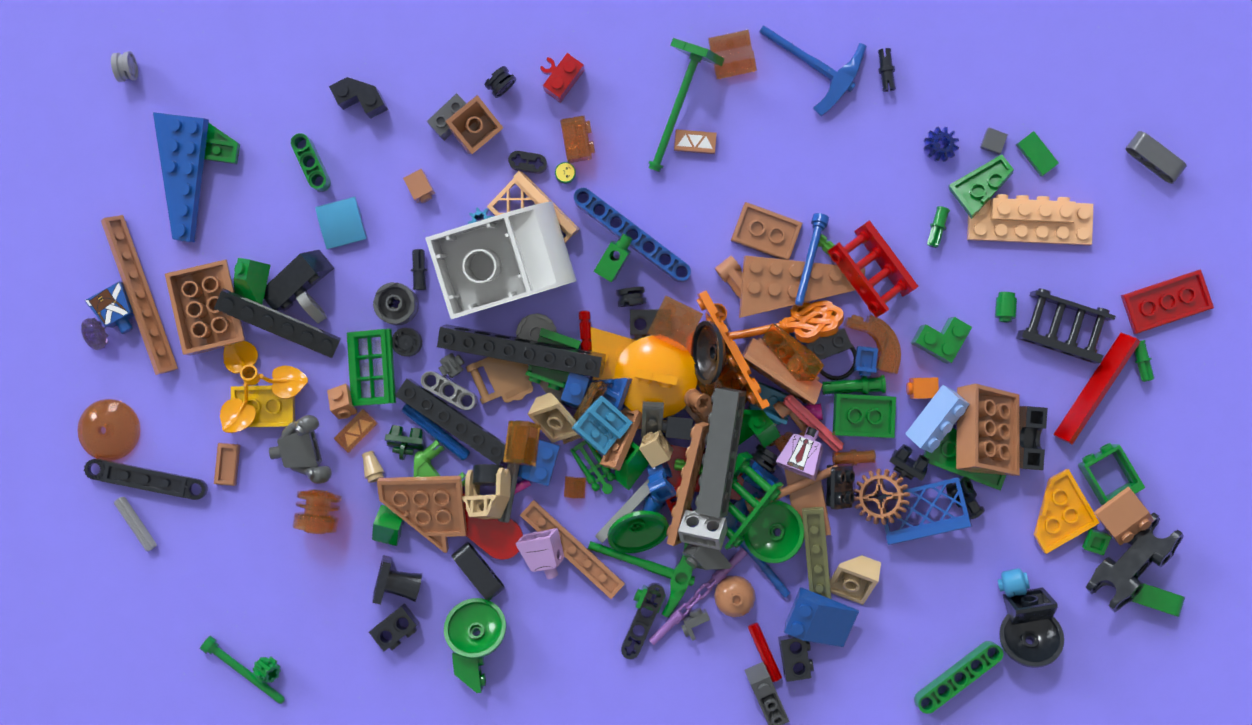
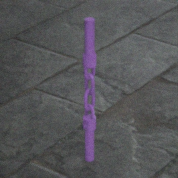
M741 548L729 560L732 567L730 569H718L713 573V578L708 583H704L687 603H684L677 609L649 641L655 645L676 624L678 625L691 611L692 607L699 600L704 599L717 582L720 583L727 577L726 575L748 553ZM706 586L708 590L701 596L699 592ZM685 607L687 611L683 614L681 610Z

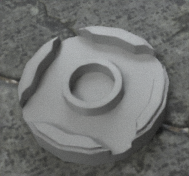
M531 314L523 318L518 324L516 337L538 341L541 328L557 333L556 326L545 315Z

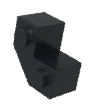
M346 77L329 86L337 104L343 110L360 102L370 119L389 110L382 95L374 85Z

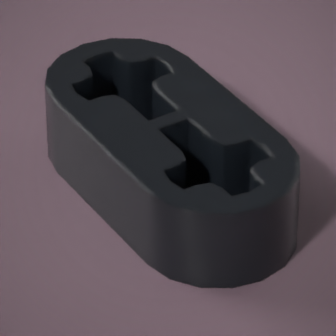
M514 151L508 158L511 168L516 171L541 174L547 169V161L540 154ZM520 156L521 160L526 161V163H519V166H516L512 160ZM537 159H540L544 165L536 169L535 165L529 164V162H536Z

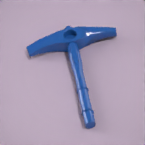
M763 25L759 33L766 36L768 40H772L786 49L787 52L789 51L813 69L832 80L826 96L813 107L820 116L828 112L846 91L851 92L855 87L856 83L853 80L860 68L866 45L859 43L851 60L837 72Z
M758 492L751 494L755 498L757 497V499L760 498ZM743 498L732 503L743 514L748 510ZM728 512V515L723 518H726L727 526L736 533L739 529L737 526L738 520ZM744 540L740 546L751 556L784 598L787 597L790 591L769 567L770 565L756 558L750 552Z

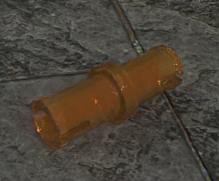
M851 449L850 452L832 453L833 465L851 464L856 466L858 463H875L876 461L874 450L856 451V449Z

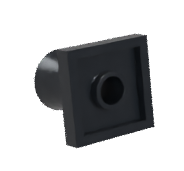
M383 555L372 603L381 605L384 592L416 602L422 573L391 570V557Z

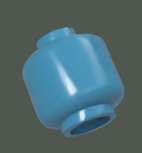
M1019 568L1003 571L1001 573L1002 579H998L1000 592L1005 591L1007 597L1025 595L1027 589H1030L1027 572L1023 573Z

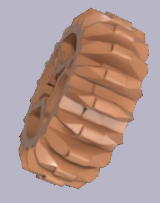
M877 469L876 476L873 471H869V479L867 476L862 475V479L865 481L864 484L860 481L856 483L858 486H861V489H854L855 493H859V497H855L854 501H860V504H857L855 508H863L859 513L860 516L868 513L866 521H870L874 517V524H878L879 519H881L882 525H886V518L891 523H894V515L898 519L902 518L898 513L899 510L905 513L907 511L902 505L910 504L909 501L904 500V497H909L910 493H903V490L907 489L908 485L900 486L904 479L900 477L895 480L897 477L896 472H893L889 477L890 471L888 469H885L884 475H882L881 469ZM883 480L890 481L896 487L897 492H887ZM877 481L875 492L866 495L868 487ZM881 490L883 494L892 495L891 497H886L882 503L881 500L872 498L877 497ZM898 499L894 509L886 513L888 502ZM866 501H875L878 509H880V514L873 512L868 507Z

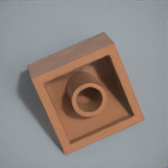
M478 95L445 121L455 138L468 154L476 152L503 129V126Z
M1129 487L1094 511L1104 528L1120 546L1130 542L1134 535L1141 530H1146L1154 522L1150 512Z

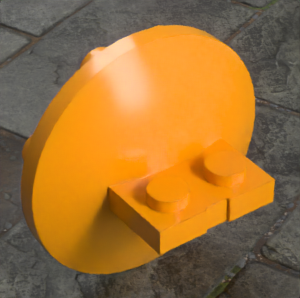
M647 336L636 340L622 352L615 367L614 379H632L624 401V405L631 411L638 410L642 413L643 401L663 402V418L672 416L686 406L684 402L686 392L690 389H696L697 386L695 362L691 354L679 342L664 336Z

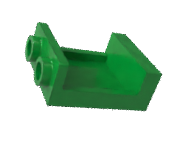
M541 328L538 338L539 342L579 349L581 343L579 340ZM529 365L525 375L529 376V381L537 384L544 381L549 383V388L560 391V388H565L570 372Z

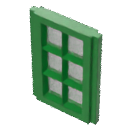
M377 329L347 332L352 405L396 403L392 330Z

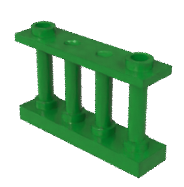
M748 452L739 453L736 458L732 489L747 501L754 510L746 517L729 502L728 512L742 525L736 533L728 527L726 536L730 540L724 546L727 550L733 547L737 548L743 543L745 533L768 504L780 496L782 493L780 489L784 485L782 482L771 486L753 470L749 463L753 456ZM740 473H745L766 492L760 502L738 483L737 477Z

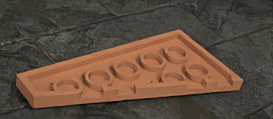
M744 256L739 318L796 305L795 300L805 262ZM813 263L804 302L855 291V289L837 265ZM863 268L861 272L865 276V268Z

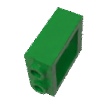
M1105 444L1100 447V452L1095 455L1091 453L1083 457V462L1078 464L1101 505H1104L1127 487L1134 494L1145 488L1122 447L1118 444ZM1113 454L1129 482L1105 496L1089 467Z

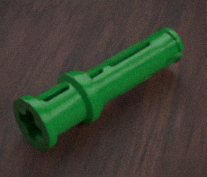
M884 375L873 378L863 376L861 379L822 381L823 395L862 392V394L866 395L869 392L879 391L886 393Z

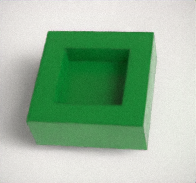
M1089 529L1082 547L1084 550L1104 555L1112 537L1107 533Z

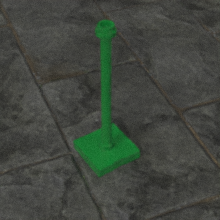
M676 38L672 39L670 46L688 55L691 60L654 160L648 163L650 164L648 168L658 172L664 167L660 164L698 63H701V60L722 67L725 60L709 49Z

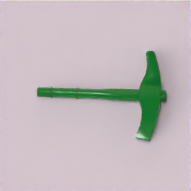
M590 541L588 546L590 550L671 579L669 600L662 612V615L667 618L670 617L679 604L688 585L692 586L694 584L693 568L687 564V558L682 555L676 567L672 569ZM684 543V550L689 545L688 543Z

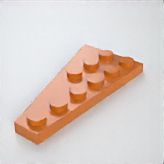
M707 290L697 294L699 299L696 301L701 311L705 310L709 317L706 318V321L713 322L719 328L728 353L726 359L730 366L736 368L737 373H735V377L740 385L745 386L748 402L761 409L770 406L767 399L764 400L760 397L761 388L758 382H756L754 377H749L752 372L735 341L729 338V330L724 322L720 321V314Z

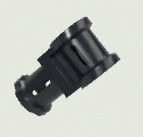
M963 477L960 483L970 519H975L985 509L976 501L977 493L970 479ZM956 483L947 484L946 486L947 494L954 498L958 491ZM958 495L956 500L961 503L960 497Z

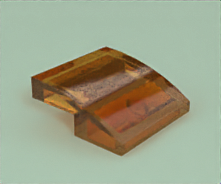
M748 29L708 38L710 50L725 59L722 67L713 64L716 79L757 71Z

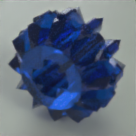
M936 127L934 132L929 131L927 133L928 138H925L924 142L928 145L923 149L924 151L930 150V153L927 155L929 158L935 155L934 161L938 162L941 158L945 162L948 160V157L952 158L955 156L954 151L959 149L955 145L959 138L952 137L955 131L948 133V127H944L942 131L940 127ZM940 140L942 141V145H944L943 148H940V144L938 143Z

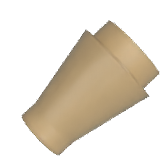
M374 451L363 453L364 476L368 483L376 482L378 478H384L383 473L385 472Z

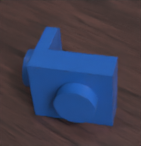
M857 346L854 371H859L861 376L870 377L872 373H877L878 348Z

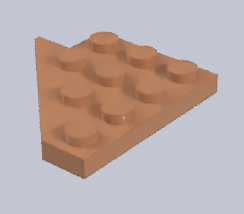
M461 476L378 478L379 501L444 553H447L449 549L447 537L466 536L467 526L464 501L462 500Z

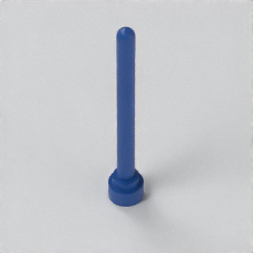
M815 213L812 217L811 224L814 230L795 300L797 306H802L804 303L821 232L828 225L829 217L822 213Z

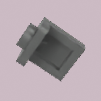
M695 609L689 613L690 616L683 619L684 625L681 627L685 636H690L692 641L696 640L692 628L710 620L706 609Z

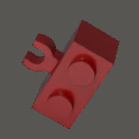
M566 53L558 66H555L552 58L547 57L546 60L551 64V67L549 69H545L543 66L540 67L542 73L550 75L543 84L544 91L560 103L585 71L584 64L569 53Z

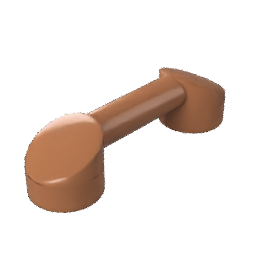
M782 401L775 403L773 406L782 418L789 415L802 431L798 435L804 437L808 426L787 408Z

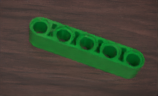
M992 641L983 642L917 692L914 697L915 705L923 713L930 714L999 663L1003 658L1002 648ZM994 647L995 654L988 657V650ZM978 660V667L971 669V663ZM957 673H962L960 681H954ZM946 685L945 692L938 694V688ZM924 698H930L927 706H921Z

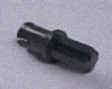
M414 249L412 251L413 269H411V272H413V290H426L425 272L427 269H425V251L423 249Z

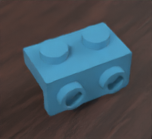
M758 382L761 388L759 395L764 400L767 399L770 406L761 409L749 403L748 408L750 410H763L773 423L778 425L783 423L786 425L789 415L782 418L773 405L778 401L784 402V398L789 394Z

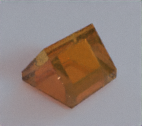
M565 476L564 497L585 498L586 477Z

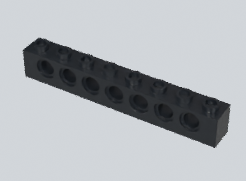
M448 324L440 327L437 343L439 348L597 378L603 375L606 354Z

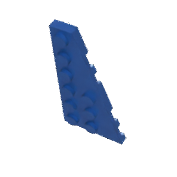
M153 112L172 239L195 242L209 119Z

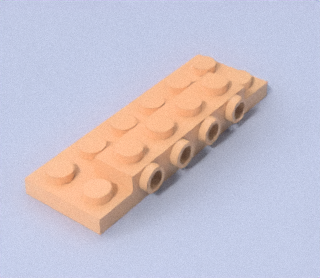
M998 194L996 198L990 199L972 219L968 215L967 240L1092 245L1093 204L1076 203L1070 201L1069 197H1058L1057 201H1051L1048 196H1038L1037 200H1029L1027 195H1018L1016 199H1008V195Z

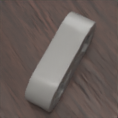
M306 291L296 297L302 308L315 322L319 324L327 318L323 309Z

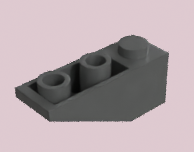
M761 662L745 669L746 676L768 725H783L790 722L764 663Z

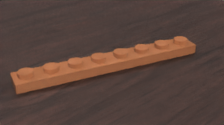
M124 216L103 218L101 223L155 375L174 371L178 368Z

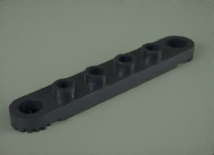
M91 459L84 465L85 475L88 478L192 500L203 498L208 491L207 484L197 478L103 459ZM94 463L100 465L101 470L97 475L91 472V466ZM195 483L201 487L202 491L199 495H195L191 491V487Z

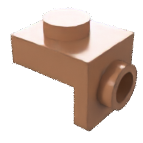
M347 384L327 390L330 411L338 419H346L357 413V409L352 405L350 387Z

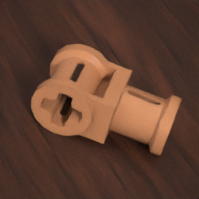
M697 389L688 390L684 396L685 404L691 408L693 413L699 416L702 422L708 423V417L713 407L711 397L704 393L701 394Z

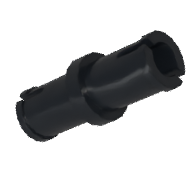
M885 48L886 57H884L883 49L878 50L880 62L878 71L881 74L883 92H888L887 83L890 85V91L896 89L893 73L895 72V66L892 65L891 48Z

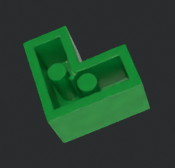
M956 317L948 318L941 332L926 324L921 325L911 344L946 364L952 363L972 326Z

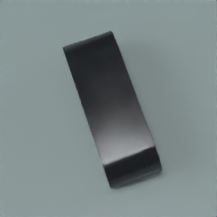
M466 542L451 555L456 564L487 601H490L505 589L501 580L469 542Z

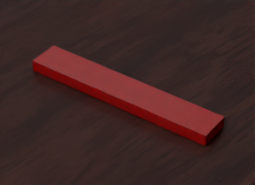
M1122 332L1119 334L1053 434L1054 436L1073 445L1139 345L1140 341L1137 338Z

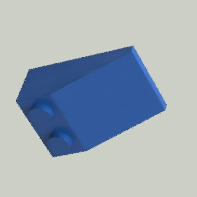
M800 587L786 619L784 633L803 641L844 647L859 610Z

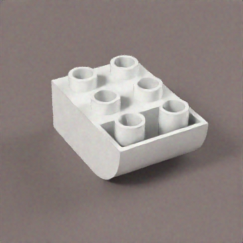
M553 202L524 207L425 238L451 319L576 282Z

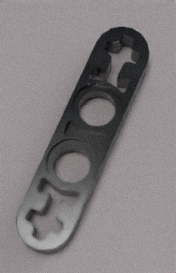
M651 583L647 587L648 590L641 607L637 609L625 636L621 652L626 659H634L639 655L663 601L665 591L659 583ZM659 588L661 595L655 596L654 603H657L655 606L652 602H649L652 597L650 590ZM645 606H650L653 609V614L649 617H645L641 613V609ZM636 625H641L645 629V632L640 636L635 635L633 632V628ZM629 636L634 640L640 641V643L635 642L634 650L636 651H632L630 654L627 653V648H625L626 646L629 647L632 643V639H629Z

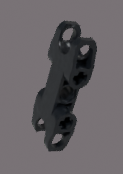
M1155 512L1151 514L1154 522L1146 530H1141L1134 535V538L1128 542L1131 547L1117 562L1110 557L1106 558L1095 569L1092 578L1086 586L1087 591L1091 594L1096 593L1102 586L1109 585L1114 587L1116 594L1108 605L1113 612L1118 611L1124 605L1131 602L1140 593L1144 586V583L1138 580L1140 575L1152 562L1159 567L1164 566L1174 555L1184 537L1183 533L1179 530L1174 531L1167 538L1155 537L1153 530L1160 521L1159 515Z

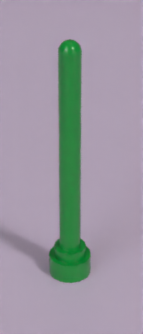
M211 635L199 648L205 654L209 653L211 655L213 653L277 703L282 704L285 701L284 696L264 682L262 684L250 670L219 648V644L216 643L217 640Z

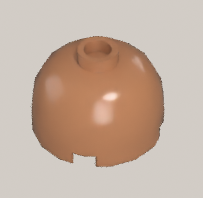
M727 576L717 584L714 593L718 609L730 617H742L749 613L754 606L756 598L755 590L751 583L741 576Z

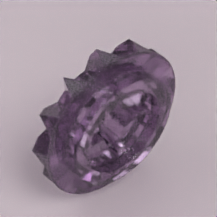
M95 318L85 319L81 324V333L85 342L95 350L105 348V345L108 344L107 337L109 335L105 332L106 328L102 326V322L97 321Z

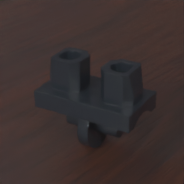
M905 444L898 451L895 449L889 462L895 465L893 470L900 473L898 478H904L905 476L912 480L913 477H916L922 481L928 469L929 459L923 455H919L916 461L909 458L913 450Z

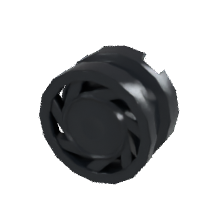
M506 66L497 69L484 84L488 90H492V95L495 98L505 94L517 80L513 74L510 75L508 73L509 70Z
M644 287L616 290V294L619 297L618 307L646 304V298L643 297Z
M398 329L392 337L393 349L401 356L410 357L416 355L422 348V337L414 329Z
M758 444L756 452L751 454L753 456L752 460L774 473L778 456Z

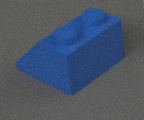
M525 435L518 477L549 486L561 445Z

